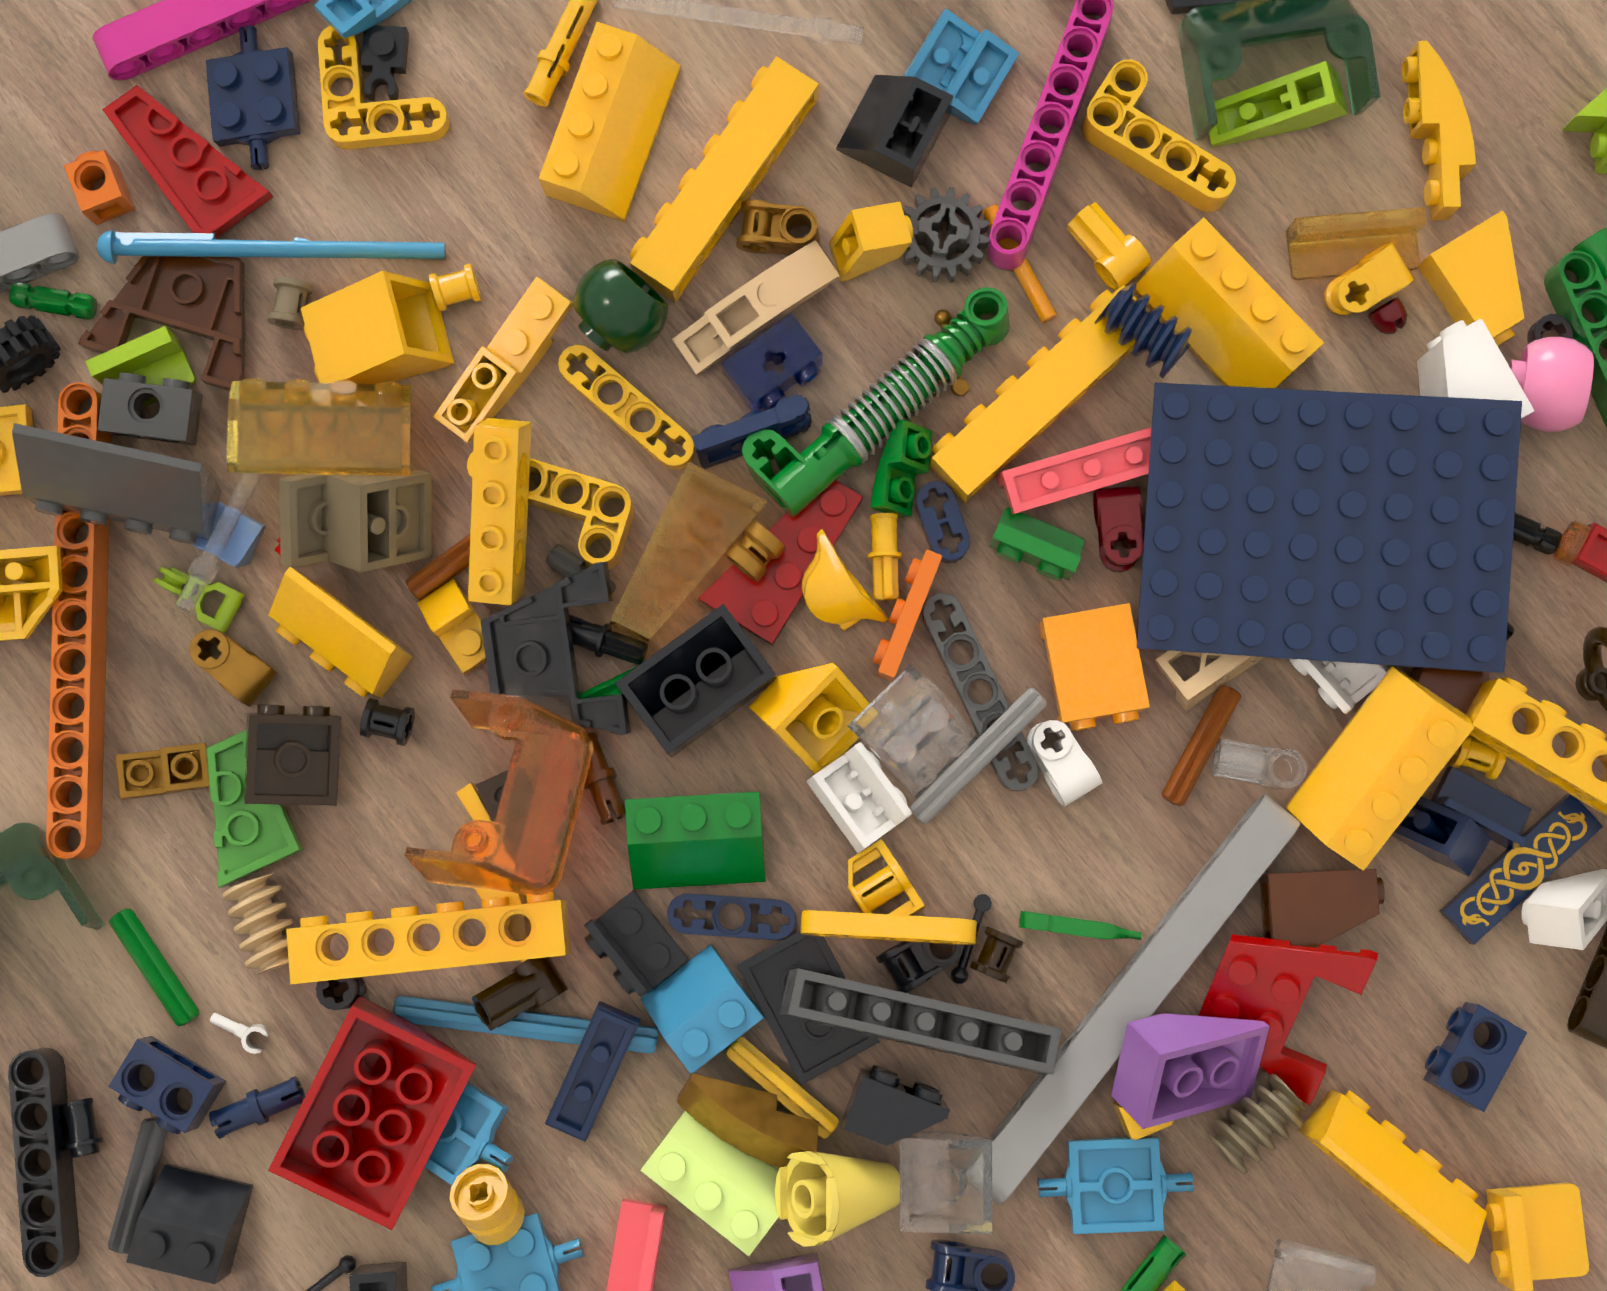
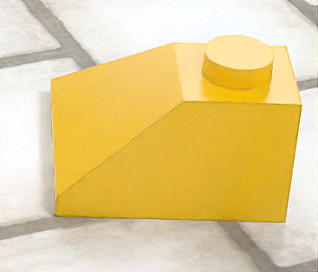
M834 663L779 675L748 706L814 774L841 757L880 717L878 712Z

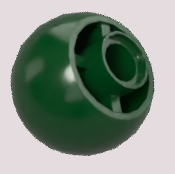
M617 259L604 260L589 269L581 278L574 294L573 308L583 319L578 325L579 329L593 343L605 351L614 346L624 353H630L648 346L658 337L667 319L668 305L665 300L637 273Z

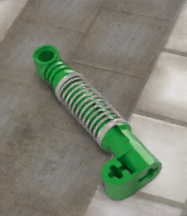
M990 287L979 288L970 293L965 301L964 309L957 314V318H952L949 321V325H944L941 328V332H937L934 335H925L917 341L916 345H912L913 353L905 351L906 359L898 358V365L891 364L892 372L884 371V378H876L878 385L869 383L870 391L862 390L863 398L855 396L856 404L848 402L849 410L840 409L842 417L833 415V418H830V421H827L822 426V434L800 454L781 435L773 430L763 429L750 434L744 441L742 453L754 481L785 512L795 517L850 467H859L862 463H865V460H868V454H875V448H882V442L888 441L891 431L896 429L898 420L905 419L911 422V416H918V410H925L926 404H931L933 397H939L940 391H946L947 385H953L954 381H957L962 376V367L966 365V361L973 359L974 354L982 351V347L996 345L1004 340L1010 328L1008 305L1002 292ZM987 313L996 315L989 320L979 319L981 315ZM937 380L943 383V388L939 387ZM775 458L780 470L776 475H774L768 459L772 460Z

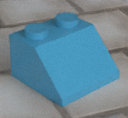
M711 944L640 999L663 1038L690 1074L697 1071L764 1018L761 1009Z

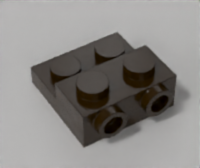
M258 704L257 713H247L244 803L337 806L341 717L330 715V707L303 706V714H285V705Z

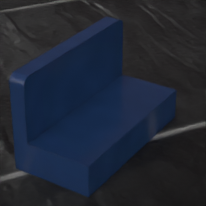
M1454 767L1446 769L1431 801L1471 817L1495 843L1505 848L1523 847L1527 839L1519 835L1532 809Z

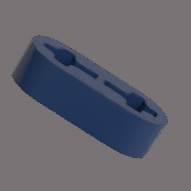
M939 481L928 482L918 491L915 502L917 514L930 550L942 555L940 562L956 563L968 551L970 544L968 530L951 487ZM930 492H935L937 497L945 496L947 499L942 504L944 516L942 519L938 520L933 507L925 508L923 504L928 501ZM947 525L952 538L960 537L961 542L956 546V553L950 554L948 548L940 549L938 543L943 540L942 526Z

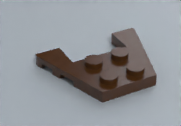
M142 256L125 278L128 282L113 301L109 300L100 311L102 314L100 319L90 332L88 330L84 332L78 343L88 350L99 353L107 352L127 342L135 318L212 339L214 342L201 380L207 385L242 395L244 391V263L240 258Z

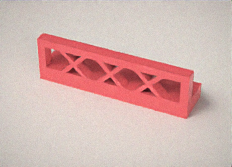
M1151 427L1000 472L996 475L999 488H1005L1012 515L1147 475Z
M623 1198L606 1291H653L667 1206Z

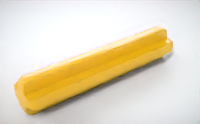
M740 1036L728 1048L725 1054L726 1057L763 1090L778 1095L777 1102L792 1115L819 1121L818 1137L825 1140L836 1129L839 1123L838 1118L746 1038Z

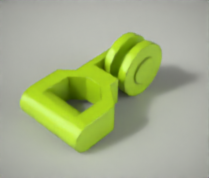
M161 566L158 571L163 573L164 577L162 579L155 577L152 582L182 597H185L187 593L181 589L182 585L190 587L192 582L197 584L188 601L194 603L198 621L225 634L246 595L220 582L207 585L173 567H170L168 570ZM219 591L225 597L214 618L205 614L203 602L208 594Z

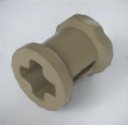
M275 277L273 286L277 288L273 312L268 313V322L282 328L303 330L305 324L301 307L306 305L307 295L312 294V284L291 277Z

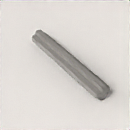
M1034 688L1027 689L911 805L910 810L913 815L924 824L930 822L1046 707L1047 702L1045 698Z

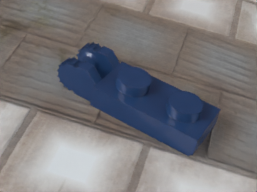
M798 394L791 397L787 396L779 399L775 409L751 411L740 420L726 425L717 424L705 428L700 434L692 436L701 467L707 469L743 456L742 448L744 441L750 434L763 429L773 430L784 439L799 435L800 432L804 433L805 430L808 431V428L811 427L810 423H812L811 413L808 412L810 411L809 401L806 400V397L804 398Z

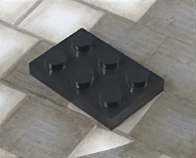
M798 931L738 964L745 981L800 1085L880 1042L878 1037L779 1015L789 970L799 968L846 979L824 937L802 935Z

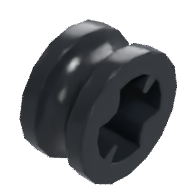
M1558 314L1543 316L1530 327L1527 333V342L1529 344L1534 340L1542 339L1541 335L1546 330L1551 331L1553 329L1558 333V337L1572 339V326L1565 317Z

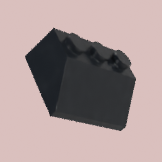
M722 604L615 683L665 752L672 758L765 690L777 676L726 606Z

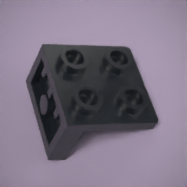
M632 890L602 916L591 919L584 924L589 932L584 939L600 959L607 956L618 968L613 973V976L629 995L636 991L640 997L644 996L689 960L635 890Z

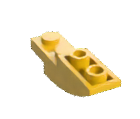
M1418 41L1410 54L1404 57L1402 62L1403 83H1408V98L1404 102L1403 119L1405 124L1410 125V139H1425L1422 147V161L1424 165H1428L1429 180L1426 181L1424 188V202L1426 206H1430L1431 221L1449 220L1461 207L1460 179H1463L1476 165L1474 140L1463 99L1452 75L1429 42Z
M536 276L488 347L482 346L433 417L465 442L470 443L474 439V425L487 418H494L555 341L551 337L570 312L574 303L543 279Z

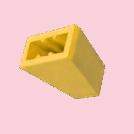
M1503 210L1431 253L1418 266L1455 323L1464 320L1466 326L1482 318L1498 347L1515 336L1512 328L1525 318L1508 218Z

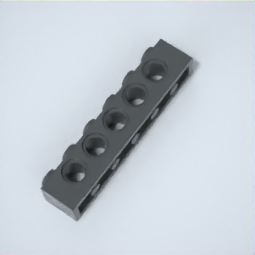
M799 968L789 970L779 1014L785 1017L1037 1074L1054 1073L1061 1034L1060 1028Z

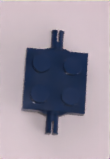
M242 26L238 29L241 47L239 53L233 56L206 60L212 139L219 147L233 144L248 145L250 147L251 168L262 170L261 167L264 169L269 168L268 143L280 137L300 134L293 53L288 47L265 51L258 50L257 28L246 26L245 29Z

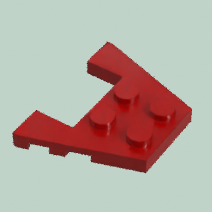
M1232 934L1198 1016L1257 1020L1267 1023L1270 1027L1259 1066L1270 1075L1276 1074L1300 1100L1311 1105L1326 1073L1327 1064L1284 1046L1315 976L1362 995L1377 962L1378 953L1365 949H1360V953L1337 950V946L1319 944L1318 948L1291 945V941Z

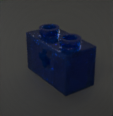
M790 313L721 364L724 376L749 409L755 411L763 408L766 411L775 408L779 399L786 397L784 392L798 383L799 386H804L821 372L818 367L822 365L823 353L794 315ZM770 361L775 365L782 363L783 372L778 374L774 369L768 371L767 363Z

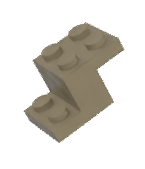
M347 466L279 478L281 565L296 568L330 561L362 573L432 557V473L415 470L384 476L356 466Z

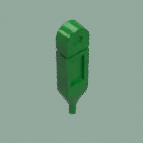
M1027 911L1020 912V928L1098 939L1130 938L1141 940L1142 932L1129 931L1105 922Z

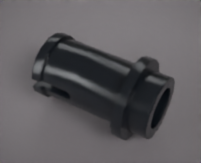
M93 1098L62 1104L65 1111L69 1144L65 1145V1150L71 1151L72 1158L100 1152L99 1143L103 1142V1138L97 1137L92 1105Z

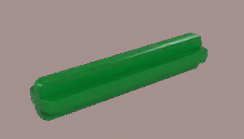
M130 908L119 911L109 920L111 928L175 1025L179 1027L187 1025L200 1014L199 1009L134 911Z

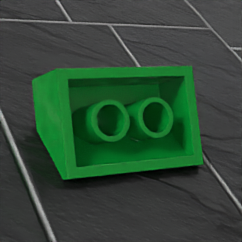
M760 792L625 799L627 847L633 890L766 882Z

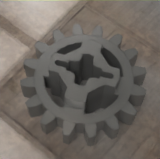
M936 187L931 188L929 200H925L923 196L917 194L914 201L916 209L905 206L903 209L904 216L907 215L910 218L913 227L912 243L906 249L908 251L904 255L903 262L905 265L916 262L918 264L916 269L918 277L923 275L926 270L932 272V282L935 283L938 281L940 274L946 273L950 283L954 282L956 271L959 269L964 275H970L972 270L970 261L981 264L984 254L979 249H987L989 244V237L982 235L988 231L989 220H978L982 214L983 207L977 205L970 208L968 206L970 195L966 193L958 200L954 198V188L949 187L946 196L941 197ZM940 210L930 218L924 217L928 213ZM955 213L961 216L968 225L962 224ZM943 222H947L946 231H948V237L944 241L943 248L939 249V230H942ZM918 245L924 246L931 257L923 253ZM956 252L963 253L957 258L946 260L948 257H950Z

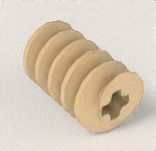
M274 874L237 884L222 894L225 901H238L227 913L231 918L244 919L233 928V931L237 935H249L238 947L242 952L255 953L244 962V965L248 969H260L257 974L289 964L287 936H283L282 931L293 922L292 919H277L276 915L286 908L287 904L286 902H272L271 897L282 890L280 885H266L265 881Z

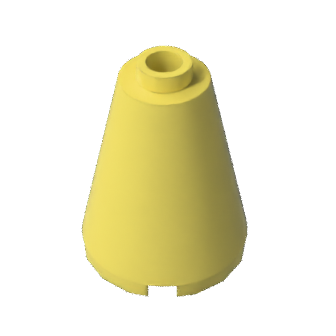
M814 1151L791 1153L787 1157L791 1160L787 1166L780 1167L776 1177L775 1199L780 1220H788L793 1232H788L787 1234L793 1241L803 1247L822 1245L895 1208L901 1201L904 1189L901 1175L890 1163Z

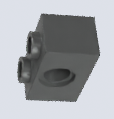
M119 373V380L104 378L97 430L109 435L196 446L202 394L189 389L190 382L163 378L161 386L146 384V376L131 373ZM157 397L160 403L159 412L155 417L146 419L142 412L143 404L149 398Z

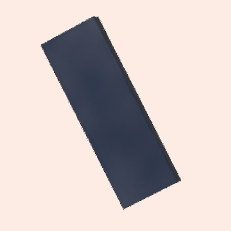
M599 1001L546 1119V1125L586 1142L639 1025L640 1018Z

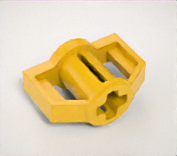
M882 839L848 860V890L863 913H871L902 892H905L910 900L890 912V915L914 916L926 908ZM883 857L887 866L854 886V874Z

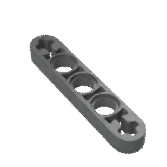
M948 593L934 594L926 601L923 607V622L979 738L986 731L989 722L998 719L1010 706L959 601ZM939 602L944 608L952 607L954 612L950 614L949 622L953 630L960 624L965 631L952 634L944 642L938 636V634H945L947 631L943 622L940 619L933 621L930 617L935 611L934 604ZM965 641L970 644L973 649L972 660L964 665L952 662L948 654L952 643ZM975 680L987 682L992 689L990 701L981 705L972 702L967 694V689L971 682ZM1022 731L1001 751L1009 749L1018 742L1021 751H1015L1013 755L1019 765L1026 763L1029 766L1030 771L1024 774L1026 782L1020 784L1017 778L1008 779L1006 772L1011 769V764L1007 755L1000 761L996 756L990 761L1001 784L1008 790L1017 792L1031 787L1038 778L1039 771L1037 762Z

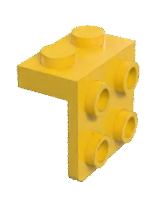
M1566 1182L1486 1189L1488 1203L1485 1207L1487 1212L1486 1222L1491 1231L1493 1244L1491 1266L1497 1282L1512 1291H1533V1280L1580 1277L1588 1273L1589 1261L1580 1190L1576 1185Z

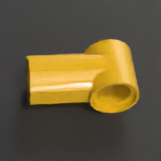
M1096 202L1082 209L1066 227V230L1094 260V268L1097 274L1113 291H1116L1122 285H1127L1151 265L1152 261L1145 247L1134 236L1129 234L1125 236Z

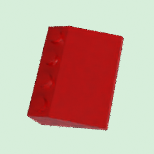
M359 996L351 1006L268 1171L393 1230L476 1063L400 1015H395L393 1012Z

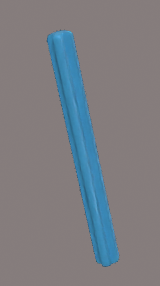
M400 995L396 998L393 1008L395 1015H400L412 1024L580 1045L591 1019L524 1011L518 1017L490 1031L478 1017L474 1004ZM638 1025L627 1051L655 1053L658 1043V1029Z

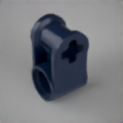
M937 1239L931 1241L930 1248L935 1252L931 1278L926 1280L925 1287L931 1291H1011L1013 1289L1015 1272L1009 1257L1005 1253L996 1249L974 1247L950 1240ZM951 1258L950 1274L946 1276L947 1262ZM991 1263L1002 1265L1007 1272L1004 1280L998 1284L991 1285L986 1283L981 1277L985 1266Z

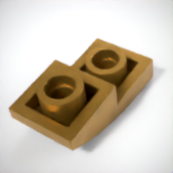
M206 743L162 747L160 750L115 755L119 797L121 800L210 787Z

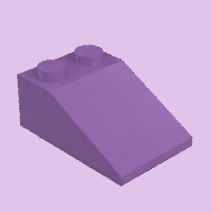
M1169 1013L1127 1022L1111 1096L1142 1129L1241 1102L1243 1097L1251 1099L1270 1026L1264 1021Z

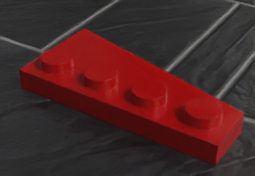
M138 85L102 109L193 233L215 234V238H217L273 198L270 191L248 176L229 158L227 159L209 142L182 123L179 118Z
M835 480L795 517L786 513L768 530L782 542L786 549L778 559H771L766 565V573L758 582L752 580L733 564L698 600L713 610L724 604L741 627L773 646L803 597L802 579L804 572L814 559L817 551V533L823 529L834 547L861 504L863 496Z

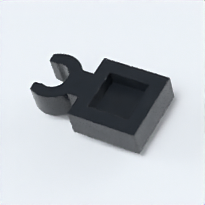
M374 25L363 31L361 67L364 72H372L364 82V91L369 100L375 99V90L380 85L388 86L387 94L390 100L398 99L399 87L394 79V73L406 74L409 32L406 27Z

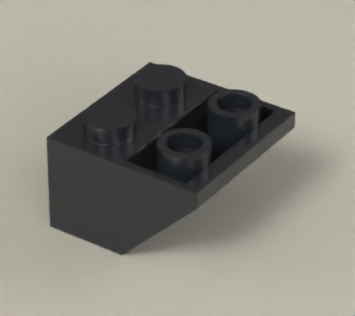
M875 75L840 139L836 150L912 188L951 114L953 95L917 77Z
M873 1065L871 1072L860 1069L844 1112L842 1123L844 1130L888 1146L947 1119L950 1109L945 1101L942 1100L943 1095L940 1094V1090L915 1081L913 1088L899 1083L900 1078H898L897 1073Z

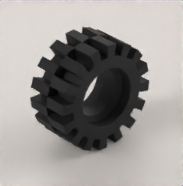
M30 315L28 318L20 316L15 323L10 319L4 322L5 326L0 329V390L2 393L8 392L11 387L14 391L21 389L23 383L31 384L34 382L32 378L37 375L39 377L43 376L46 373L44 369L52 368L55 364L54 359H58L60 356V346L39 318L36 319L35 316Z

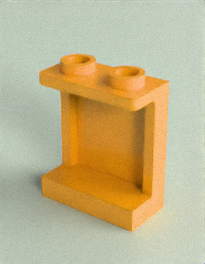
M1130 603L1042 618L1038 623L1041 641L1045 640L1057 703L1058 716L1056 719L1065 725L1069 724L1071 732L1096 727L1095 719L1112 717L1113 724L1139 720L1138 712L1150 708L1139 648H1137V638Z

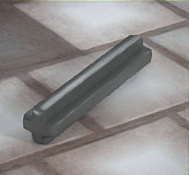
M156 1118L144 1119L140 1126L108 1242V1249L114 1252L129 1253L138 1216L151 1192L167 1130L156 1123Z

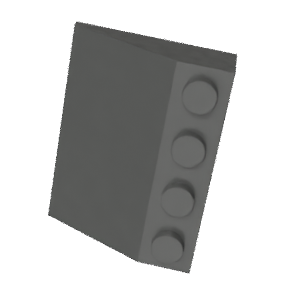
M14 423L12 436L22 495L35 504L34 510L53 516H62L63 510L80 513V520L102 526L107 525L108 519L125 523L124 529L144 535H151L153 529L170 532V539L187 544H196L197 538L210 541L222 490L202 463Z

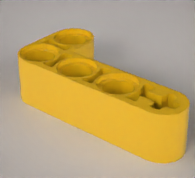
M1129 59L1117 62L1089 103L1082 122L1084 138L1096 148L1195 208L1204 212L1219 210L1226 203L1236 184V175L1233 169L1225 162L1135 109L1148 82L1145 67L1135 60ZM1128 81L1134 86L1135 90L1123 91L1117 86L1116 82ZM1096 115L1108 116L1113 125L1101 126L1095 122L1093 117ZM1130 138H1144L1148 142L1149 147L1145 149L1137 148L1131 143ZM1174 158L1180 160L1184 164L1185 170L1176 171L1171 169L1166 160ZM1194 171H1197L1198 175L1195 181H1192L1190 178ZM1211 182L1218 186L1214 192L1207 188Z
M473 452L467 460V470L471 478L473 474ZM530 458L529 474L538 473L542 478L539 487L529 492L528 505L583 521L584 525L578 543L581 556L589 566L607 561L608 569H612L621 558L634 518L635 508L628 492L617 484ZM575 485L583 488V495L578 502L574 504L562 502V493L567 487ZM612 498L623 500L625 506L622 513L618 516L608 517L603 514L602 510L606 501ZM597 539H607L611 542V550L603 558H593L589 554L591 544Z

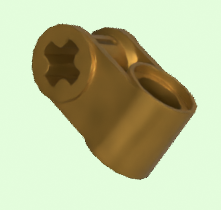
M746 200L741 203L740 211L744 214L741 236L736 239V247L738 249L755 254L775 253L791 255L815 240L819 244L818 221L814 212L809 208L773 204L761 200ZM796 225H805L811 229L809 234L803 238H794L789 235V231Z
M206 629L200 631L190 642L189 653L195 664L216 679L221 687L248 707L252 706L278 674L275 669L253 652L244 649L232 638L216 630ZM214 644L218 646L217 649L221 652L218 659L211 657V653L207 650L209 645Z

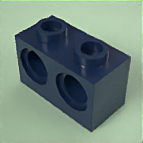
M1465 1002L1463 1007H1457L1451 1014L1446 1025L1449 1033L1442 1046H1436L1429 1054L1425 1063V1069L1428 1071L1423 1080L1468 1107L1485 1112L1527 1032L1479 1004ZM1484 1022L1489 1030V1038L1485 1044L1478 1046L1474 1040V1030L1480 1023ZM1464 1062L1468 1070V1076L1464 1083L1457 1086L1452 1079V1071L1458 1063Z
M148 1036L136 1040L108 1087L120 1094L118 1100L127 1107L137 1111H142L143 1108L158 1117L156 1123L169 1132L180 1134L181 1131L187 1133L199 1128L225 1085L226 1080L153 1036ZM143 1065L149 1066L154 1073V1082L150 1088L145 1087L139 1079V1072ZM181 1087L187 1089L192 1095L193 1103L189 1111L183 1110L177 1103V1093Z

